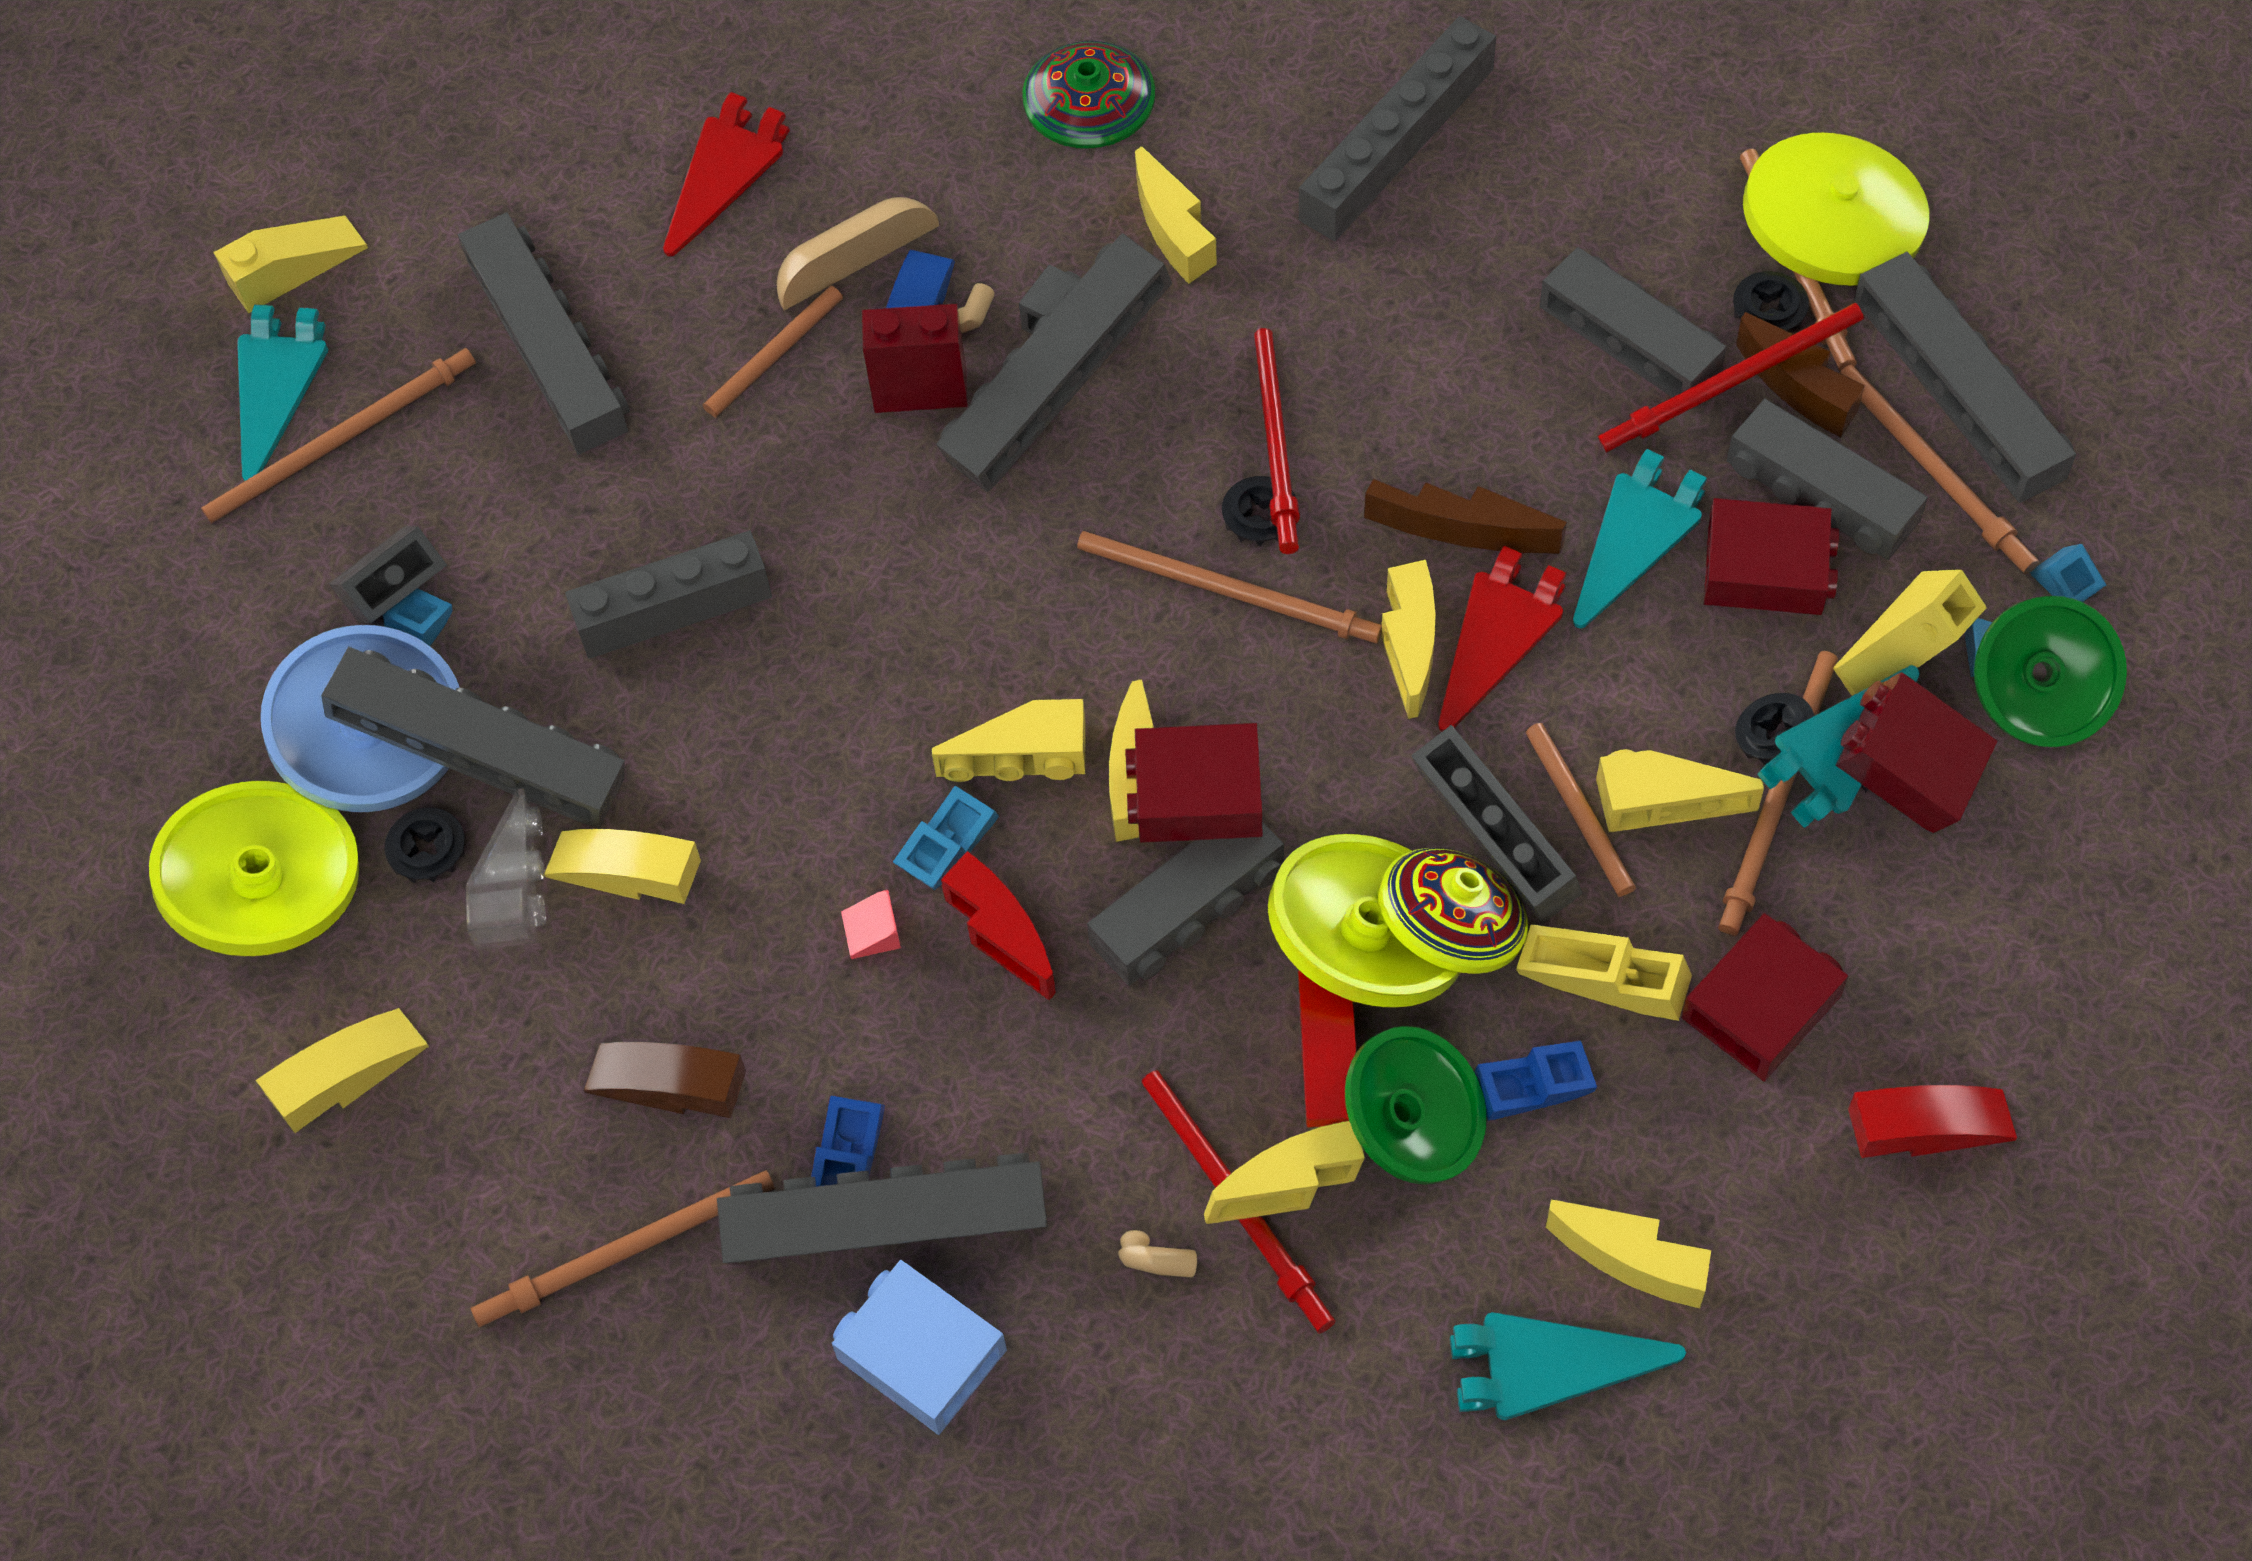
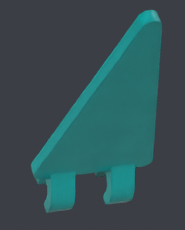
M254 305L251 314V334H243L238 338L241 461L244 481L263 471L328 353V347L325 341L322 340L326 325L324 322L317 321L319 316L318 309H298L295 323L296 338L278 336L281 321L280 319L273 318L275 311L273 306Z
M1646 449L1641 456L1632 477L1625 473L1616 476L1573 617L1575 627H1586L1701 522L1702 513L1696 507L1705 495V490L1702 488L1707 482V477L1689 470L1681 482L1675 497H1672L1654 488V485L1662 475V469L1659 467L1663 463L1664 457L1649 449Z
M1910 665L1880 682H1884L1900 672H1903L1916 682L1919 677V670L1916 666ZM1868 688L1778 735L1775 743L1782 752L1757 773L1769 789H1772L1781 780L1786 782L1799 771L1815 789L1791 811V814L1803 828L1807 827L1814 819L1817 821L1823 819L1831 810L1837 814L1847 811L1862 785L1835 765L1844 749L1841 745V739L1847 729L1859 719L1864 709L1860 702Z
M1494 1312L1486 1315L1483 1326L1478 1324L1455 1325L1453 1327L1454 1335L1450 1336L1452 1359L1472 1358L1487 1354L1491 1379L1486 1377H1467L1460 1380L1461 1388H1457L1459 1412L1486 1410L1495 1407L1496 1416L1501 1420L1518 1417L1681 1362L1686 1355L1685 1348L1679 1344Z

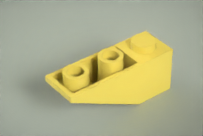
M1963 570L1922 571L1833 669L1851 696L1870 687L1876 681H1881L1910 665L1917 668L1956 642L1987 607Z
M1083 699L1032 700L933 747L932 757L936 777H945L954 782L969 781L974 776H995L1000 780L1015 781L1021 779L1024 775H1045L1053 780H1065L1071 778L1074 774H1085V713Z

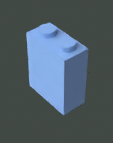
M900 1260L891 1272L884 1270L876 1277L869 1288V1298L857 1313L849 1312L840 1321L833 1334L835 1340L832 1342V1346L838 1361L936 1434L940 1435L1007 1351L1004 1335L907 1263Z

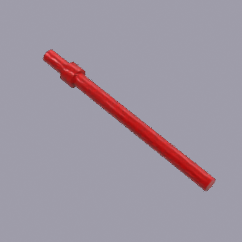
M1853 303L1651 409L1646 405L1629 414V420L1597 436L1598 440L1607 453L1638 436L1644 439L1660 431L1659 425L1864 320L1863 313L1858 304Z
M1261 328L1254 333L1273 492V499L1269 503L1272 524L1277 526L1280 552L1283 554H1293L1299 549L1296 524L1300 520L1297 498L1292 496L1273 333L1270 329Z
M1158 1070L1150 1072L1142 1079L1141 1083L1216 1188L1231 1172ZM1262 1216L1238 1219L1279 1277L1277 1285L1288 1301L1291 1303L1296 1301L1318 1334L1330 1329L1336 1320L1313 1288L1316 1283L1305 1267L1295 1264Z

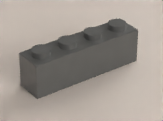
M1577 247L1542 281L1540 308L1669 396L1674 397L1722 372L1726 345L1721 343L1713 333L1703 331L1685 319L1674 307L1666 306L1646 293L1640 284L1627 280L1609 268L1607 263L1601 258L1591 256Z
M1765 398L1731 438L1727 462L1732 464L1734 470L1739 475L1747 479L1755 478L1771 488L1773 493L1785 503H1795L1799 506L1832 508L1831 528H1839L1841 532L1853 538L1856 545L1867 553H1877L1889 560L1921 522L1928 496Z
M751 530L565 592L588 659L772 598L766 570Z
M1452 725L1411 755L1423 779L1501 875L1512 885L1516 893L1541 924H1544L1583 894L1576 875Z
M1263 822V837L1193 841L1087 923L1089 944L1128 986L1140 977L1144 980L1150 979L1162 969L1166 962V957L1180 946L1183 949L1193 946L1203 936L1205 926L1218 916L1225 919L1234 914L1243 904L1244 896L1255 887L1266 888L1274 882L1284 862V843Z

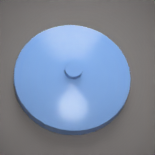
M354 625L321 633L294 649L279 664L267 684L261 705V728L265 747L272 764L284 781L302 796L317 804L340 811H381L397 807L419 797L434 786L449 768L325 717L321 695L348 646L361 652L365 650L378 652L385 656L391 664L410 671V669L424 671L431 675L437 683L454 690L460 688L455 675L444 659L433 648L422 640L400 630L376 625Z

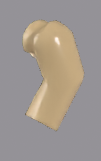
M977 283L973 286L965 306L958 309L961 333L979 328L982 325L995 295L991 287L982 283Z
M1133 1230L1122 1235L1120 1239L1122 1249L1118 1251V1255L1126 1267L1163 1276L1192 1278L1195 1275L1197 1268V1254L1195 1250L1149 1246L1150 1238L1143 1231Z

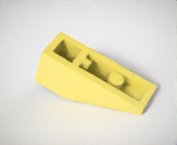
M346 216L254 230L213 253L228 285L247 312L250 313L254 305L269 303L364 251L368 247Z
M1625 749L1615 751L1605 757H1600L1596 778L1609 832L1758 811L1764 791L1761 779L1652 750L1634 752Z

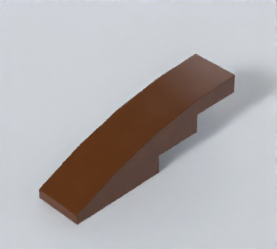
M1373 479L1365 493L1364 518L1408 534L1458 546L1501 551L1504 546H1507L1520 553L1560 554L1564 546L1566 521L1480 486L1476 488L1471 499L1468 500L1429 483H1425L1419 495L1414 496Z

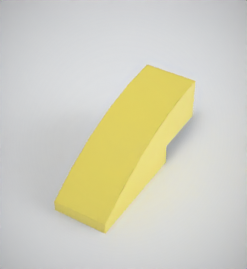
M1140 147L1135 151L1136 177L1139 199L1146 223L1169 263L1189 284L1217 265L1216 238L1201 225L1200 200L1148 151Z
M1426 560L1388 568L1387 595L1393 611L1382 613L1381 638L1408 719L1418 717L1427 693L1433 664L1436 613L1433 585Z
M1142 679L1132 681L1121 705L1112 737L1109 758V794L1116 842L1139 837L1138 824H1128L1127 793H1137L1136 779H1127L1125 749L1135 748V729L1154 728Z
M578 829L561 832L544 875L546 878L640 900L641 895L644 894L685 904L701 859L695 842L627 830Z
M1532 924L1530 925L1516 968L1520 975L1555 989L1636 1013L1679 1021L1692 978L1684 955L1633 948L1628 937Z
M398 1008L346 1027L312 1044L258 1078L256 1082L293 1132L296 1133L335 1104L339 1103L342 1108H345L429 1046Z
M1346 1121L1322 1126L1290 1137L1259 1153L1236 1169L1212 1191L1204 1212L1206 1224L1309 1209L1318 1187L1355 1181L1365 1157L1350 1122Z
M1551 1199L1546 1228L1573 1252L1599 1270L1633 1288L1664 1300L1700 1309L1706 1291L1711 1250L1657 1240L1660 1221L1658 1219Z

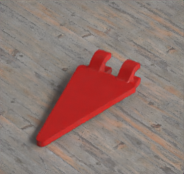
M730 92L723 102L719 119L708 117L705 120L663 245V251L666 256H674L783 155L781 143L790 132L789 127L782 124L786 118L784 112L769 107L761 118L756 134L744 129L752 117L751 112L743 109L748 103L747 98Z
M1504 546L1496 559L1491 574L1485 572L1475 574L1438 722L1441 732L1450 725L1455 728L1562 619L1563 608L1556 603L1565 589V584L1562 583L1566 577V572L1548 565L1539 581L1535 594L1513 585L1521 570V565L1518 563L1522 558V553Z

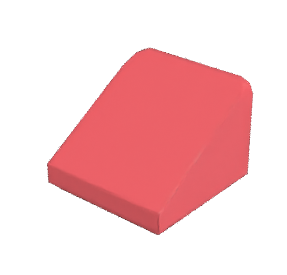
M888 890L878 892L841 912L851 959L901 948Z

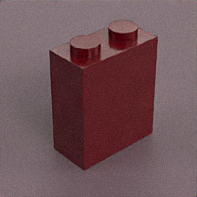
M957 304L862 310L863 353L875 413L968 407L967 368Z
M1713 498L1708 521L1703 605L1822 615L1826 598H1835L1838 580V570L1829 569L1830 557L1837 556L1839 544V528H1831L1832 508Z
M1903 672L1884 682L1876 681L1868 688L1861 699L1860 705L1864 709L1859 719L1847 729L1841 739V745L1844 749L1835 766L1925 830L1935 833L1959 822L1998 741Z
M1257 723L1135 729V748H1126L1125 756L1127 779H1136L1137 793H1127L1128 824H1138L1140 843L1263 837Z
M1764 913L1686 997L1681 1018L1765 1082L1840 999L1849 975L1843 972L1841 965L1832 956L1823 952L1818 953L1803 942L1797 931L1783 921L1776 922Z

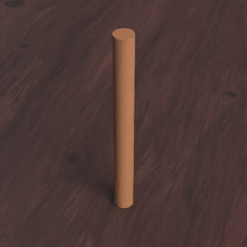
M829 286L703 403L704 410L715 418L843 299L839 290L834 286Z
M1543 723L1532 725L1527 729L1526 735L1617 896L1621 897L1633 892L1636 889L1633 880Z

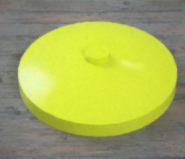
M1823 132L1801 134L1771 146L1754 164L1743 195V209L1746 222L1761 247L1772 258L1788 269L1804 277L1829 284L1858 285L1860 274L1905 252H1908L1914 259L1920 250L1929 226L1928 201L1913 173L1900 160L1884 149L1862 139L1843 134Z
M248 781L215 788L192 799L176 811L164 824L154 841L149 860V877L153 898L159 912L170 927L179 935L213 952L235 956H262L284 952L301 946L321 935L341 917L356 891L359 877L358 851L354 834L345 818L337 809L328 808L307 799L286 783Z
M1336 834L1309 841L1294 850L1285 859L1270 890L1268 915L1271 929L1279 946L1288 959L1304 975L1319 986L1340 997L1378 1007L1396 1008L1421 1004L1434 999L1450 988L1460 975V972L1438 967L1410 951L1392 933L1380 910L1378 900L1379 885L1386 870L1395 859L1412 850L1397 843L1373 836Z

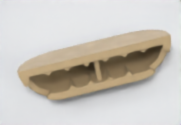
M905 197L889 198L878 202L799 245L787 255L778 272L777 294L781 307L785 311L937 228L939 221L936 214L917 200Z

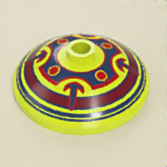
M1422 848L1407 852L1389 865L1379 885L1378 900L1380 910L1392 933L1414 954L1438 967L1468 974L1492 972L1508 965L1514 960L1526 940L1528 919L1520 897L1512 885L1496 869L1470 854L1446 848Z

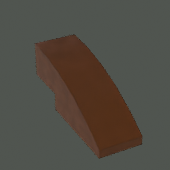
M1745 312L1740 321L1736 346L1744 358L1747 359L1794 334ZM1817 345L1758 374L1763 382L1790 407L1816 425L1840 438L1857 414L1865 385L1827 368L1830 351Z
M654 1042L600 1043L584 1092L679 1114H684L685 1109L731 1119L746 1069L740 1054L714 1049Z

